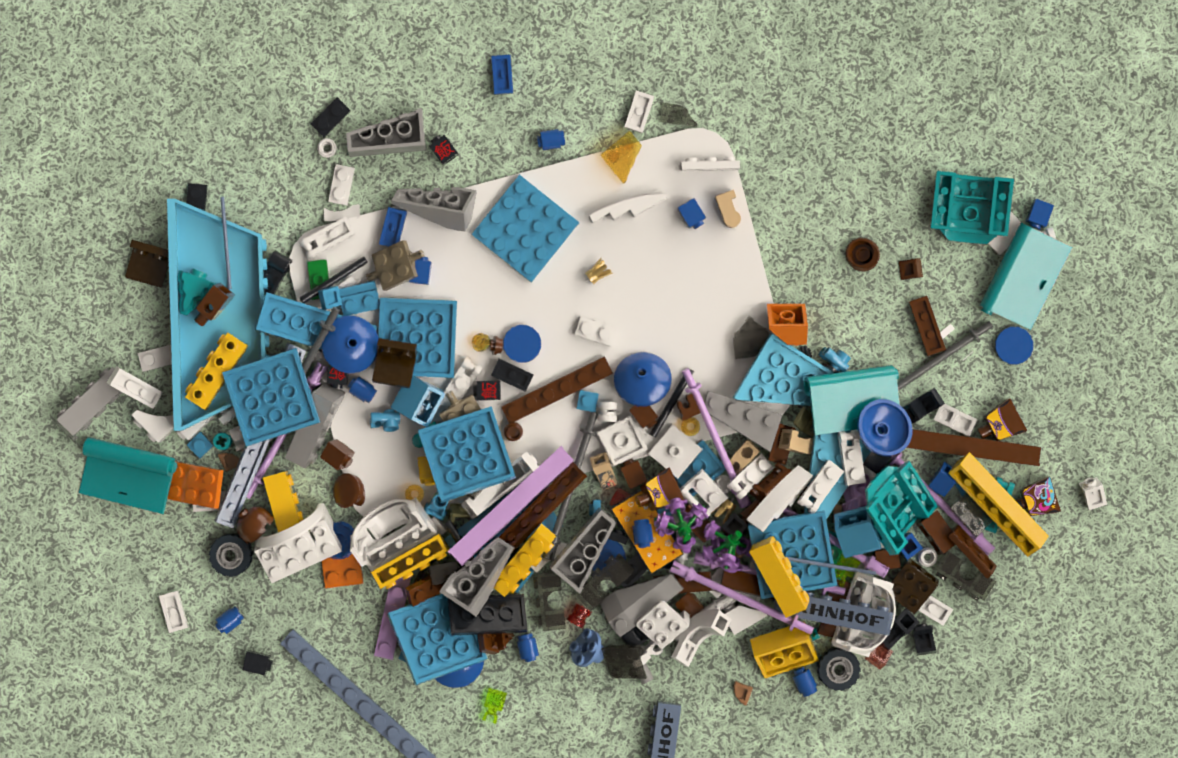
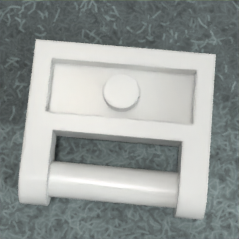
M703 469L680 488L683 497L692 507L693 503L695 505L700 503L688 492L691 488L708 504L706 507L708 517L728 499V495Z

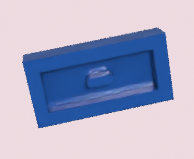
M511 55L491 56L494 95L514 94Z
M388 207L379 245L389 247L400 242L407 211Z

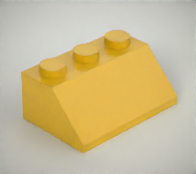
M790 626L750 639L754 658L764 679L818 662L819 659L810 634L795 627L790 631Z

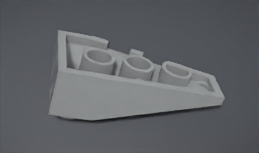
M497 537L482 549L480 554L471 561H467L464 567L451 574L439 592L474 616H477L488 600L514 547Z

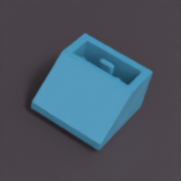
M412 376L410 388L400 387L391 408L425 427H429L445 393L443 390Z
M866 506L834 514L835 532L845 558L881 549L880 534L873 525L874 521L866 511Z

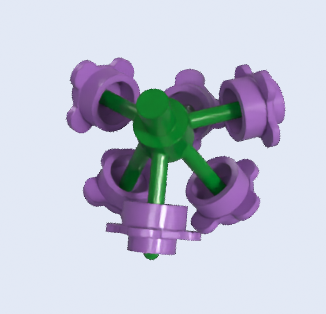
M674 498L669 501L670 504L666 505L665 509H670L671 514H677L679 523L676 525L673 516L665 515L666 511H663L661 515L658 514L654 518L655 531H658L659 536L662 537L665 534L671 535L674 532H678L679 535L677 541L673 543V547L682 550L684 553H690V548L696 543L695 538L690 535L691 529L697 526L700 527L703 524L702 520L705 517L708 518L706 514L708 510L705 508V505H695L693 503V508L690 512H683L686 509L687 500Z
M713 520L711 523H708L704 529V537H706V540L711 539V544L714 545L715 549L711 545L708 547L704 545L703 559L712 565H715L714 561L716 560L719 562V567L729 573L742 571L743 567L740 566V559L735 557V550L738 555L745 554L747 557H750L751 539L742 536L740 531H736L727 537L726 534L720 533L721 527L715 523L716 521Z

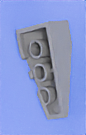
M452 187V190L440 191V188H434V191H423L421 188L398 189L391 200V204L447 229L465 232L472 220L477 192L476 190Z
M671 573L644 583L615 590L602 599L600 604L608 623L618 636L621 637L634 628L636 622L659 601L668 602L684 588Z

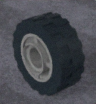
M236 533L225 534L219 537L210 547L209 561L212 564L211 566L217 573H221L223 576L233 577L240 575L249 568L253 560L252 546L250 544L247 545ZM228 550L234 551L236 555L234 560L228 559Z
M838 647L830 648L828 651L823 652V655L819 657V662H817L819 679L824 685L835 691H844L851 688L853 684L855 685L860 677L861 668L857 657L852 652ZM842 664L843 671L836 674L834 672L835 666Z

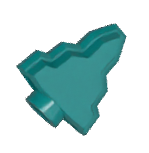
M192 269L191 273L179 270L180 314L186 316L195 309L197 302L202 301L212 286L216 284L206 279V273L196 269Z

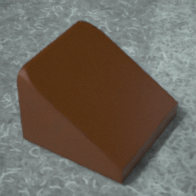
M921 258L898 261L901 280L923 277Z
M694 593L685 594L675 603L676 607L681 612L685 610L690 615V618L704 609Z

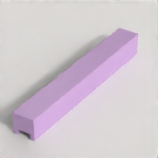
M560 446L459 540L448 553L463 566L547 488L574 460Z

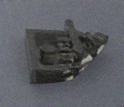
M750 316L745 320L746 322L734 333L735 359L756 357L770 334L768 329L762 327Z

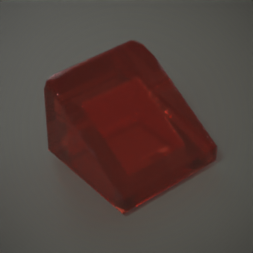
M617 488L609 501V505L613 506L630 497L631 494L621 488Z
M880 644L865 659L881 670L888 662L893 651L891 649L886 651Z

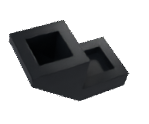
M934 387L902 408L907 412L913 424L945 403Z
M905 608L895 617L890 635L885 638L881 645L886 651L890 650L901 637L908 635L920 622Z

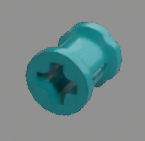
M218 433L213 439L214 446L219 450L230 448L233 442L232 437L226 433ZM221 436L227 439L225 446L218 443L221 440Z

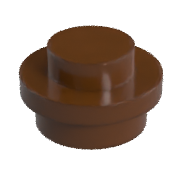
M494 336L489 341V351H492V355L501 354L503 339Z
M517 422L508 423L504 428L505 437L510 441L519 440L523 435L522 426Z

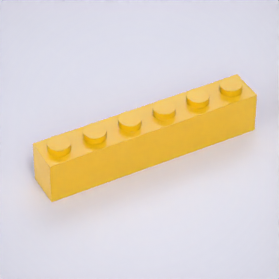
M970 452L958 460L949 471L950 476L1027 557L1039 550L1049 537L1046 532Z

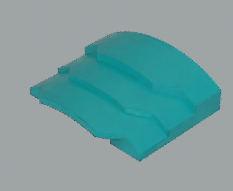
M937 171L931 229L940 230L948 241L987 245L997 236H1008L1014 179L958 175L954 172Z
M906 461L899 467L885 466L865 489L866 511L874 521L873 525L881 536L880 541L889 555H898L908 543L904 537L906 532L917 519L929 518L938 507L910 461Z

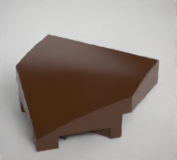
M513 633L477 634L479 650L482 653L497 654L506 648L507 643L515 635Z

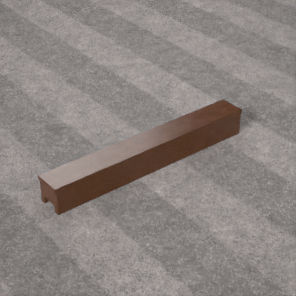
M912 429V438L906 447L965 456L970 452L975 458L1040 466L1041 447Z

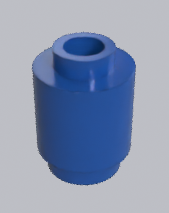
M558 129L541 131L540 136H537L538 147H542L543 151L561 148V146L565 145L564 131H559Z
M361 377L353 378L348 385V388H350L349 393L362 402L370 403L377 393L374 386Z
M649 519L635 520L634 526H632L634 545H638L639 548L650 547V543L654 541L652 525L649 524Z
M236 607L229 608L215 619L217 621L215 626L221 633L225 632L228 634L242 623L241 621L244 617Z
M528 633L517 636L520 659H524L525 662L536 660L539 652L533 634Z
M802 667L794 671L795 675L792 676V679L800 694L807 697L818 691L816 688L817 684L809 669Z

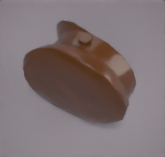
M867 238L852 240L847 245L845 251L848 264L853 269L861 272L873 269L880 259L878 246L874 241Z
M343 473L338 476L333 486V496L336 504L341 508L354 507V504L357 506L364 504L365 490L359 477L350 473Z

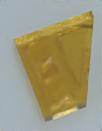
M628 131L601 153L600 156L624 184L642 145L632 132Z

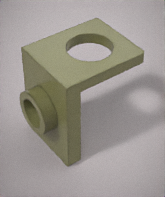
M802 407L793 423L801 432L813 438L814 433L810 430L813 424L812 415L806 408Z
M450 503L448 521L451 520L453 525L455 517L471 518L462 507V503Z

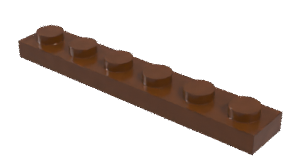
M604 356L501 408L508 422H515L612 375L613 372Z
M572 462L499 538L514 547L513 553L575 490L587 475Z

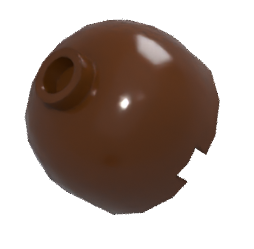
M259 506L251 507L248 510L244 508L237 515L239 519L236 523V530L239 537L248 545L249 542L253 543L266 531V524L271 525L274 516L265 508Z

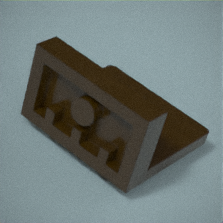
M131 240L130 247L133 250L125 277L162 288L169 266L168 249Z
M378 338V353L372 382L410 388L417 357V344Z
M909 558L905 560L903 568L890 583L894 584L892 590L895 600L910 612L916 614L938 587L939 579Z

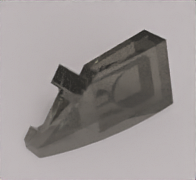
M662 103L659 122L697 127L696 121L689 115L686 107Z

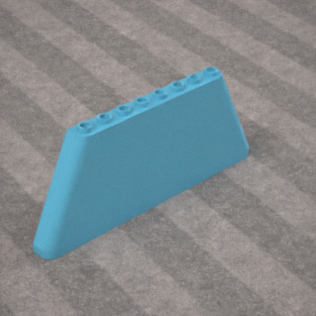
M167 199L174 431H183L233 406L226 383L223 384L207 410L202 409L185 398L187 395L185 393L186 388L190 383H195L198 378L195 376L201 366L205 368L208 363L206 358L212 350L216 351L219 346L217 342L222 334L230 333L248 345L235 368L270 357V355H266V347H270L269 335L255 330L265 297L264 289H268V279L264 278V270H267V258L263 259V251H267V242L261 234L226 220L232 289L229 290L235 296L215 320H208L204 326H201L194 320L200 313L196 308L201 301L197 302L195 309L187 316L180 314L179 301L181 294L178 291L179 270L191 273L192 269H196L206 273L207 280L216 284L222 283L228 288L222 218L177 199ZM210 304V305H209V308H210V310H213V307H212V305Z

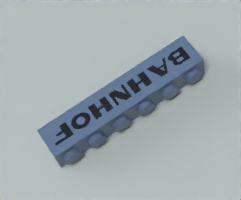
M807 592L809 604L806 610L796 613L799 615L798 618L888 636L890 635L893 612H888L889 608L877 606V609L869 608L870 604L858 602V606L851 605V600L839 599V602L832 601L830 596L821 595L820 598L813 597L814 593ZM775 601L774 609L783 613L777 601Z
M658 701V705H654L652 717H656L655 725L651 724L650 736H653V742L648 744L647 755H651L650 758H675L681 704Z

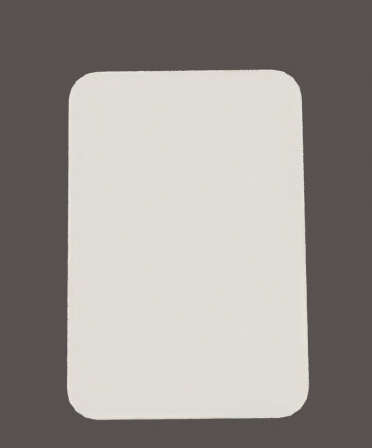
M704 128L685 129L519 173L579 222L532 283L472 235L519 174L466 187V189L476 190L477 194L472 220L465 232L447 229L407 211L400 241H407L409 250L412 253L422 250L424 257H428V261L432 262L429 285L407 281L390 290L383 291L379 279L376 278L374 280L379 299L457 301L454 376L467 357L476 366L480 365L483 367L463 399L471 394L473 395V385H477V381L499 380L491 376L499 358L534 374L526 392L501 381V400L478 401L477 397H474L481 409L492 406L511 464L528 452V454L535 457L537 465L540 466L560 446L563 447L574 460L573 462H575L584 434L580 431V428H586L590 416V411L576 409L580 390L515 421L523 429V435L517 441H510L504 435V428L509 422L501 407L604 356L613 374L581 390L599 394L594 413L600 414L599 402L618 403L615 410L617 422L630 415L632 416L648 449L632 457L633 460L650 456L648 453L672 425L677 427L695 443H699L702 439L704 441L712 439L701 413L682 421L677 402L657 437L655 438L649 433L654 425L649 429L640 426L629 411L635 405L624 401L615 389L614 373L619 363L634 353L647 352L662 358L670 368L672 383L667 395L658 403L650 405L659 418L683 377L682 370L686 368L694 371L692 376L695 383H701L702 386L698 390L703 401H705L708 391L733 399L732 397L770 333L774 334L769 330L767 304L774 303L738 170L681 171V163L685 162L686 158H697V161H705V158H716V161H724L725 157H734L728 142L716 132ZM734 190L736 198L732 199L733 205L741 216V221L735 228H729L724 224L715 200V196ZM664 193L668 196L667 199L636 217H633L630 211L615 220L609 214L595 223L589 217V215L607 206L627 199ZM695 198L706 216V219L703 220L704 224L697 229L693 227L689 229L677 210L678 207ZM397 206L391 207V208H395V209H399V210L406 211V210H404V209H402V208H400V207H397ZM388 208L360 215L358 219H356L358 216L349 218L348 221L355 235L310 259L307 258V252L304 247H301L299 242L333 223L318 226L304 233L298 239L289 257L292 259V263H289L290 276L297 302L302 303L300 297L311 291L307 264L309 261L327 260L329 278H331L364 256L368 261L367 264L333 286L340 285L350 276L358 284L369 282L366 274L375 271L371 255L387 248V246L379 245ZM316 241L311 242L313 249L318 247ZM602 258L601 261L604 260V264L607 265L605 270L610 269L613 274L598 280L595 284L590 280L585 283L588 279L585 272L592 269L597 261ZM311 299L305 303L322 309L320 299ZM341 305L337 306L336 308L340 310L338 314L343 315ZM379 309L349 315L363 318L370 324L376 325L378 335ZM580 316L616 327L617 330L612 346L576 336L575 332ZM517 325L533 327L541 338V350L538 356L526 363H518L511 360L504 350L506 333ZM494 336L503 339L501 354L492 355V351H489V341ZM318 351L313 360L314 367L317 361L322 363V366L324 364L328 367V362L323 354ZM376 359L367 369L349 374L348 385L353 378L361 377L374 386L377 393L371 402H362L350 394L348 385H343V389L337 388L346 394L330 426L333 439H338L355 452L352 457L353 462L348 468L342 469V473H350L359 477L364 485V504L362 506L353 505L355 510L363 517L379 505L395 499L412 500L417 498L424 508L426 502H430L437 492L436 484L432 486L421 484L417 457L426 456L423 447L417 448L412 444L414 434L418 433V430L426 428L425 426L400 413V424H398L399 429L397 431L385 432L383 426L379 428L370 427V414L373 412L383 413L387 409H392L391 405L400 389L397 386L372 382ZM328 369L320 380V386L327 383ZM468 369L464 372L469 377L473 373ZM640 372V373H639V375H645V374H646L645 372ZM415 376L443 390V392L453 379ZM685 389L683 390L682 394L678 399V401H681L682 405L685 402L688 404L685 395L689 393H687ZM737 400L783 415L790 407V404ZM440 404L431 423L434 421L437 424L439 422L442 423L443 420L439 413L447 408ZM710 415L719 437L737 433V431ZM597 416L593 432H597L616 422L598 421ZM598 435L591 436L581 466V470L584 473L594 471L590 457L606 452ZM600 459L596 462V464L602 463L606 460ZM524 478L521 482H519V483H518L516 486H514L511 490H513V489L516 488L518 485H520L526 478ZM476 492L449 500L446 510L450 508V503H463Z

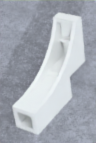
M136 410L132 414L135 418L133 422L140 429L143 427L148 432L146 434L148 438L154 443L156 441L161 443L174 430L173 415L156 416L141 410ZM216 415L176 433L183 440L186 438L187 440H192Z
M526 452L511 464L515 473V479L479 490L461 504L472 519L539 467L533 455Z

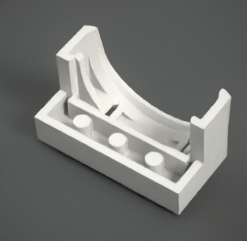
M417 498L412 500H391L374 508L361 519L350 536V551L361 567L367 565L372 572L437 534V529ZM406 524V525L403 526L402 528L398 529L397 531H395V532L391 533L390 535L386 536L385 538L381 539L383 536H385V535H386L387 533H389L390 531L394 530L395 528H397V527H399V526H401V525ZM367 529H369V530L371 531V533L373 534V536L375 537V539H373V538L371 537V535L369 534V532L367 531Z
M319 503L311 515L294 526L270 536L259 537L255 541L254 552L271 583H274L342 552V545L333 530V519L325 504ZM308 530H311L312 534H313L314 537H315L314 540H313V538H312V536H311V534H310V532H309Z
M855 572L846 600H851V605L858 606V602L870 604L872 600V609H877V606L889 608L888 612H893L892 628L896 612L895 596L892 590L894 584L868 574ZM876 596L886 599V601L876 598ZM837 626L831 643L833 646L848 652L869 657L871 651L875 650L888 635ZM862 634L872 637L873 639L864 637Z

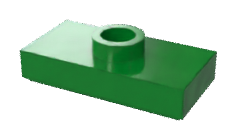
M327 260L307 262L310 289L312 290L329 279ZM319 295L314 297L312 300L320 299Z

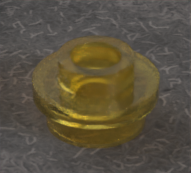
M483 333L476 334L472 339L473 349L477 352L486 350L490 344L489 336Z
M691 417L682 421L681 430L687 436H694L700 430V423L697 419ZM688 423L694 424L693 430L687 429Z
M419 485L409 486L405 491L406 499H414L411 493L415 490L418 492L417 500L421 502L424 498L422 487Z

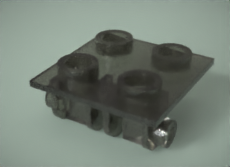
M968 493L950 506L952 512L957 515L959 520L963 522V525L975 537L993 522Z
M610 644L606 648L601 649L611 678L647 679L640 658V654H643L644 649L640 645L629 646L626 644L624 646L623 644Z

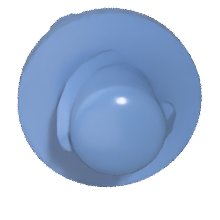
M588 628L584 629L569 647L572 661L579 667H586L592 662L600 663L606 654V650L601 644L599 633Z

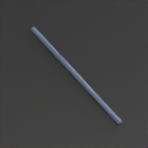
M220 197L228 289H232L224 197Z
M787 557L789 561L876 575V571Z

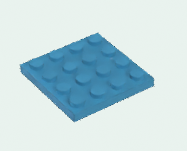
M519 174L472 235L532 283L579 222Z
M380 298L378 338L417 344V357L413 376L454 378L457 301Z
M297 348L223 372L246 447L320 423Z
M492 406L418 430L441 503L516 478Z
M824 510L778 518L777 520L773 519L764 532H761L752 524H748L751 545L774 536L775 540L781 544L782 553L786 557L834 564ZM790 561L791 569L799 577L800 586L803 591L838 586L835 568ZM755 563L761 599L774 597Z
M443 594L429 598L414 607L409 605L387 614L415 686L488 659L486 653H482L479 650L477 635H450L447 597Z

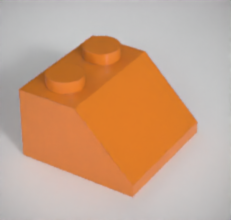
M767 304L769 330L787 345H807L808 322L805 304Z

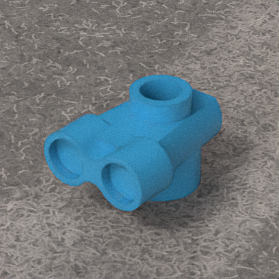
M824 347L818 354L822 359L829 362L830 366L840 372H846L849 368L847 363L851 358L841 350H838L836 353L830 347Z
M387 409L383 413L373 412L370 414L371 428L383 426L385 432H394L399 429V412Z
M437 490L431 501L426 502L424 510L427 514L443 521L447 514L445 510L449 501L441 503Z

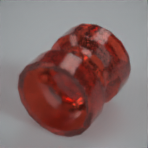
M575 603L574 611L572 614H569L567 620L583 629L586 624L585 620L590 617L592 611Z

